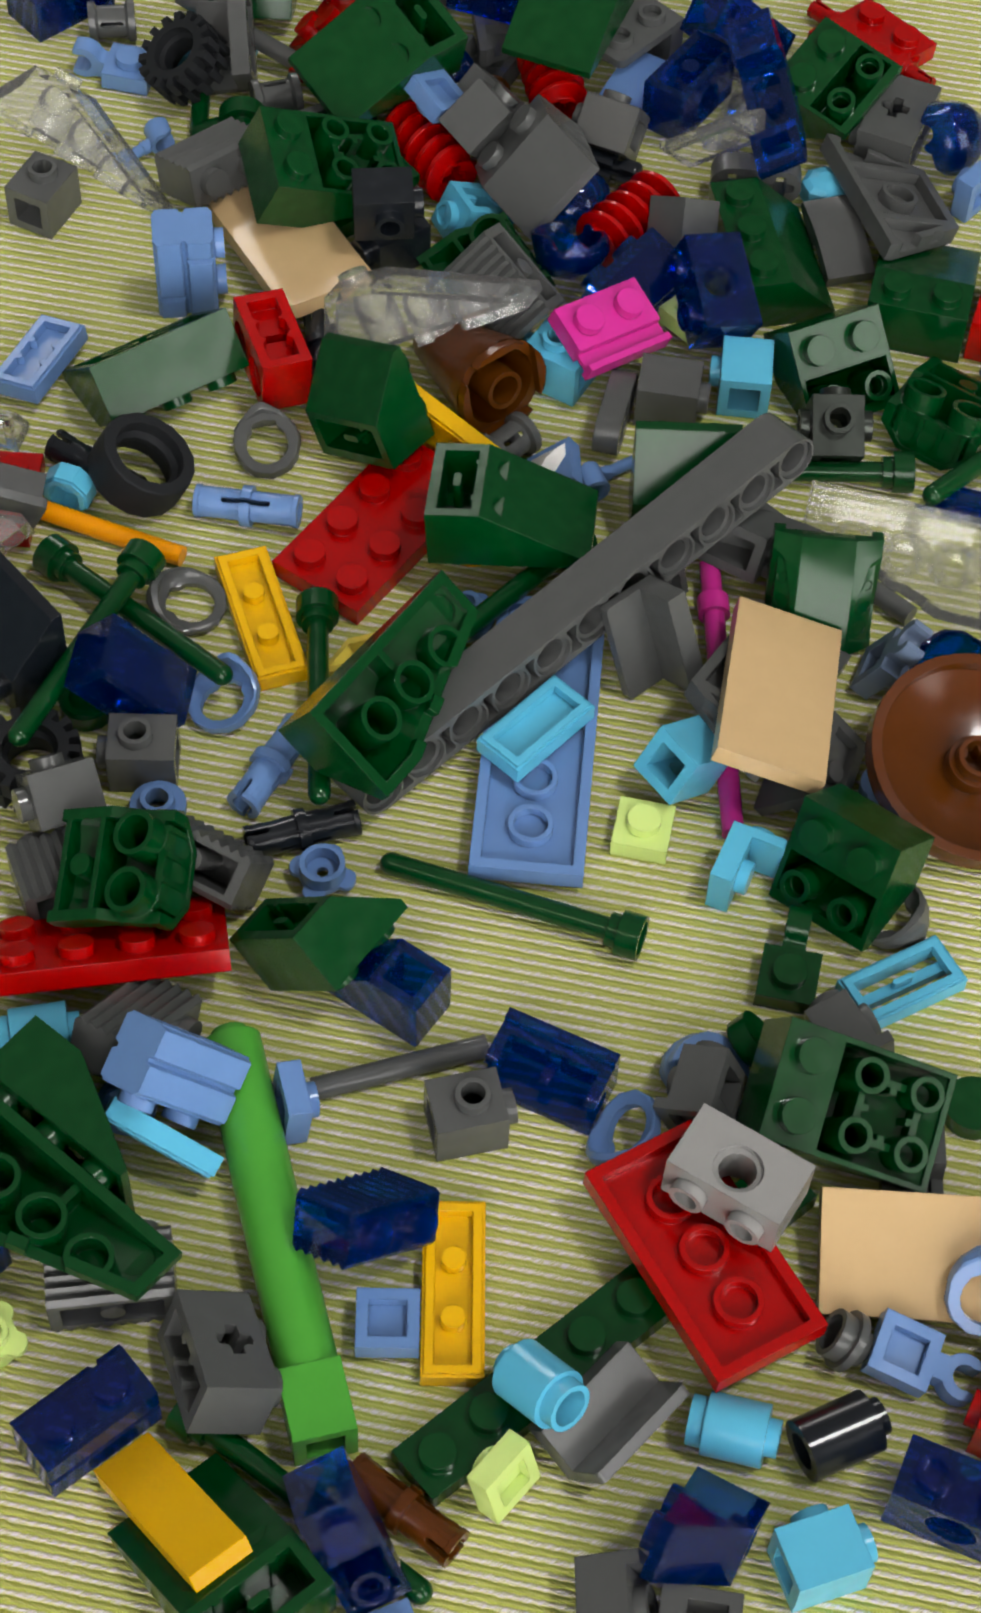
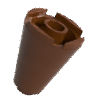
M434 314L428 317L416 330L413 339L415 354L457 415L477 431L489 435L504 424L506 416L511 412L519 411L529 416L533 411L528 404L535 391L539 394L543 392L546 380V365L541 353L531 344L522 339L446 314Z

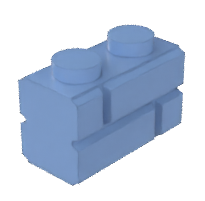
M208 207L184 208L183 212H179L177 208L154 210L151 214V230L160 315L163 318L186 317L188 313L194 314L219 309L218 294H228L226 263L216 264L215 258H225L223 227H213L212 210Z
M136 1010L127 1012L116 1036L118 1045L111 1048L100 1073L103 1077L102 1080L121 1089L117 1100L148 1114H152L156 1104L164 1106L161 1116L193 1130L196 1129L200 1119L217 1126L225 1124L236 1100L234 1092L241 1089L251 1066L249 1057L218 1042Z

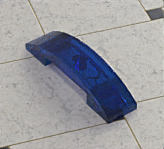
M766 7L724 25L732 62L740 75L753 135L750 136V142L758 176L761 180L807 162L804 126L793 79L774 18L769 7Z

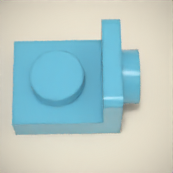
M449 181L439 203L436 205L431 221L440 235L445 238L456 229L472 226L479 217L485 214H499L503 210L482 188L481 183Z
M734 820L710 872L705 905L727 912L735 892L742 895L746 894L754 871L775 878L788 841L776 836L766 828L759 826L751 827Z

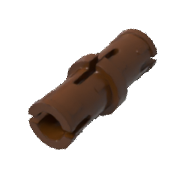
M365 1452L357 1456L347 1468L344 1475L348 1478H342L339 1482V1487L383 1519V1528L394 1536L400 1532L407 1539L422 1548L444 1568L456 1558L464 1546L460 1541L464 1543L468 1539L470 1532L453 1520H450L424 1499L425 1491L414 1483L409 1488L402 1481L383 1469L381 1465L371 1459Z

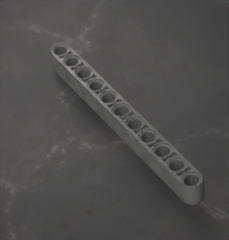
M764 413L755 418L463 651L459 664L451 670L441 697L444 698V702L439 715L433 717L424 739L427 745L421 760L388 798L381 800L332 778L331 780L368 814H378L391 807L605 634L606 631L600 608L604 603L648 575L668 583L798 478L811 462L814 454L813 442L772 413Z

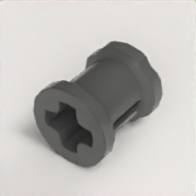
M126 0L125 4L96 5L94 1H87L90 38L97 42L100 38L128 37L130 41H137L134 0Z
M296 72L288 73L285 79L262 83L257 79H252L248 82L249 97L257 99L266 107L298 111L304 109L302 88Z
M514 411L507 415L504 424L491 434H483L502 450L519 457L524 454L532 455L539 451L542 446V438L536 425L527 415L519 411ZM506 442L510 443L509 446H505L504 444Z

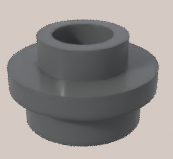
M839 1308L827 1317L828 1327L825 1334L816 1339L815 1348L816 1352L824 1357L827 1367L836 1372H844L851 1366H859L867 1358L871 1351L874 1337L871 1333V1320L869 1316L859 1310L848 1312L845 1309Z

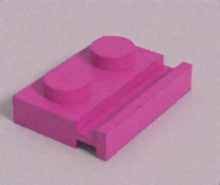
M635 277L558 307L552 311L547 319L573 362L578 360L584 371L581 375L585 381L643 357V353H653L665 348L672 339L670 332L664 333L658 321L661 318Z

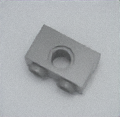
M704 1103L667 1159L660 1189L667 1192L672 1201L682 1209L691 1213L702 1212L724 1225L726 1231L739 1242L747 1245L757 1244L772 1252L807 1195L816 1165ZM726 1176L738 1177L748 1187L741 1189L732 1188L726 1185L721 1178Z

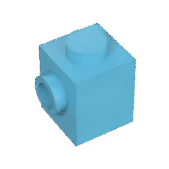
M547 317L535 333L529 332L523 340L541 353L546 365V380L542 393L573 407L596 377L584 380L581 375L584 371L578 360L573 362L549 324Z
M724 335L721 356L711 355L708 383H711V386L718 387L716 415L755 419L764 413H768L772 388L775 340Z
M700 715L662 725L633 765L669 805L708 793L728 767L711 760L714 733Z
M826 1504L813 1505L794 1514L790 1518L791 1523L774 1528L767 1553L791 1613L867 1587L875 1568L874 1562L878 1561L877 1547L868 1526L864 1522L857 1524L849 1504L828 1510Z

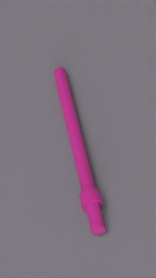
M701 561L699 563L701 593L697 596V611L699 621L704 624L708 660L727 638L726 621L730 618L729 596L722 588L721 569ZM729 766L717 780L721 830L724 839H726L734 820L744 824L739 770Z

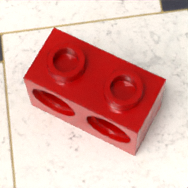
M283 288L233 297V326L249 363V366L244 367L257 401L265 402L277 409L307 404L312 383L313 358Z

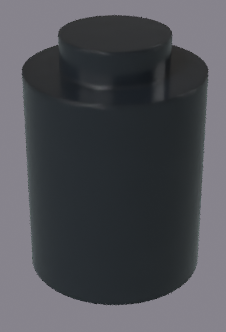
M861 1390L852 1391L786 1422V1433L791 1450L800 1468L812 1482H818L887 1449L886 1435L892 1432L890 1418L883 1404L876 1397L869 1399Z

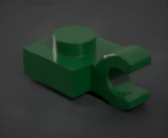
M790 905L782 946L765 943L753 1005L804 1015V1011L809 1008L811 1002L815 999L823 954L806 951L813 914L812 909Z

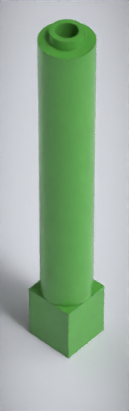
M240 1022L225 1023L216 1027L207 1039L218 1042L249 1057L251 1066L241 1089L234 1092L236 1100L226 1123L221 1124L219 1128L272 1362L282 1375L283 1391L280 1404L294 1466L296 1467L359 1452L358 1426L341 1356L337 1354L261 1034L257 1029Z

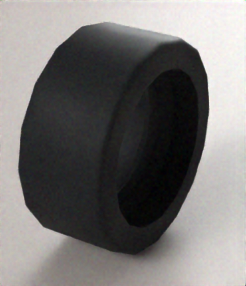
M141 413L122 414L109 422L94 443L88 456L89 475L97 491L111 505L125 513L145 518L163 515L173 508L189 487L195 473L194 457L182 436L172 426L160 419ZM127 447L135 449L150 457L160 467L166 483L158 484L146 481L133 474L122 462L117 448Z

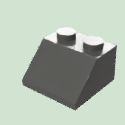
M540 94L529 105H522L514 113L509 128L497 141H491L483 148L475 165L482 188L533 242L600 170L582 128Z

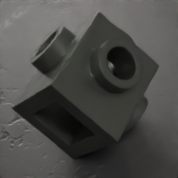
M841 386L824 387L820 389V394H812L806 404V409H799L797 416V431L810 439L814 445V454L811 461H861L864 458L865 442H871L874 424L873 412L865 411V395H852L850 388Z

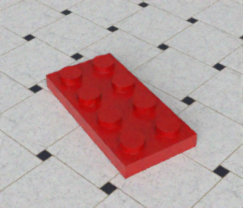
M421 445L394 470L369 464L272 560L276 576L300 591L312 587H323L333 591L339 599V614L358 625L427 554L424 511L435 452Z
M191 897L188 912L172 931L156 927L135 926L56 927L47 923V919L34 920L28 916H14L0 922V997L232 971L225 908L205 897Z
M690 1119L584 1173L583 1184L715 1393L824 1335L828 1323L776 1245L772 1252H769L757 1244L747 1245L741 1243L726 1231L724 1225L702 1212L691 1213L682 1209L672 1201L667 1192L660 1189L666 1161L693 1120ZM730 1176L721 1178L726 1185L737 1188Z

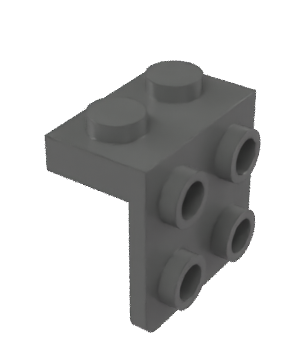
M634 0L602 59L616 68H625L647 52L676 65L681 61L684 18L657 0Z

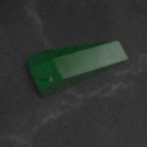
M440 570L312 693L278 731L316 772L378 799L384 800L388 798L423 756L427 745L424 739L433 717L439 715L444 702V698L441 697L451 670L459 664L479 613L478 609L451 579Z
M0 1099V1246L137 1302L182 1258V1252Z

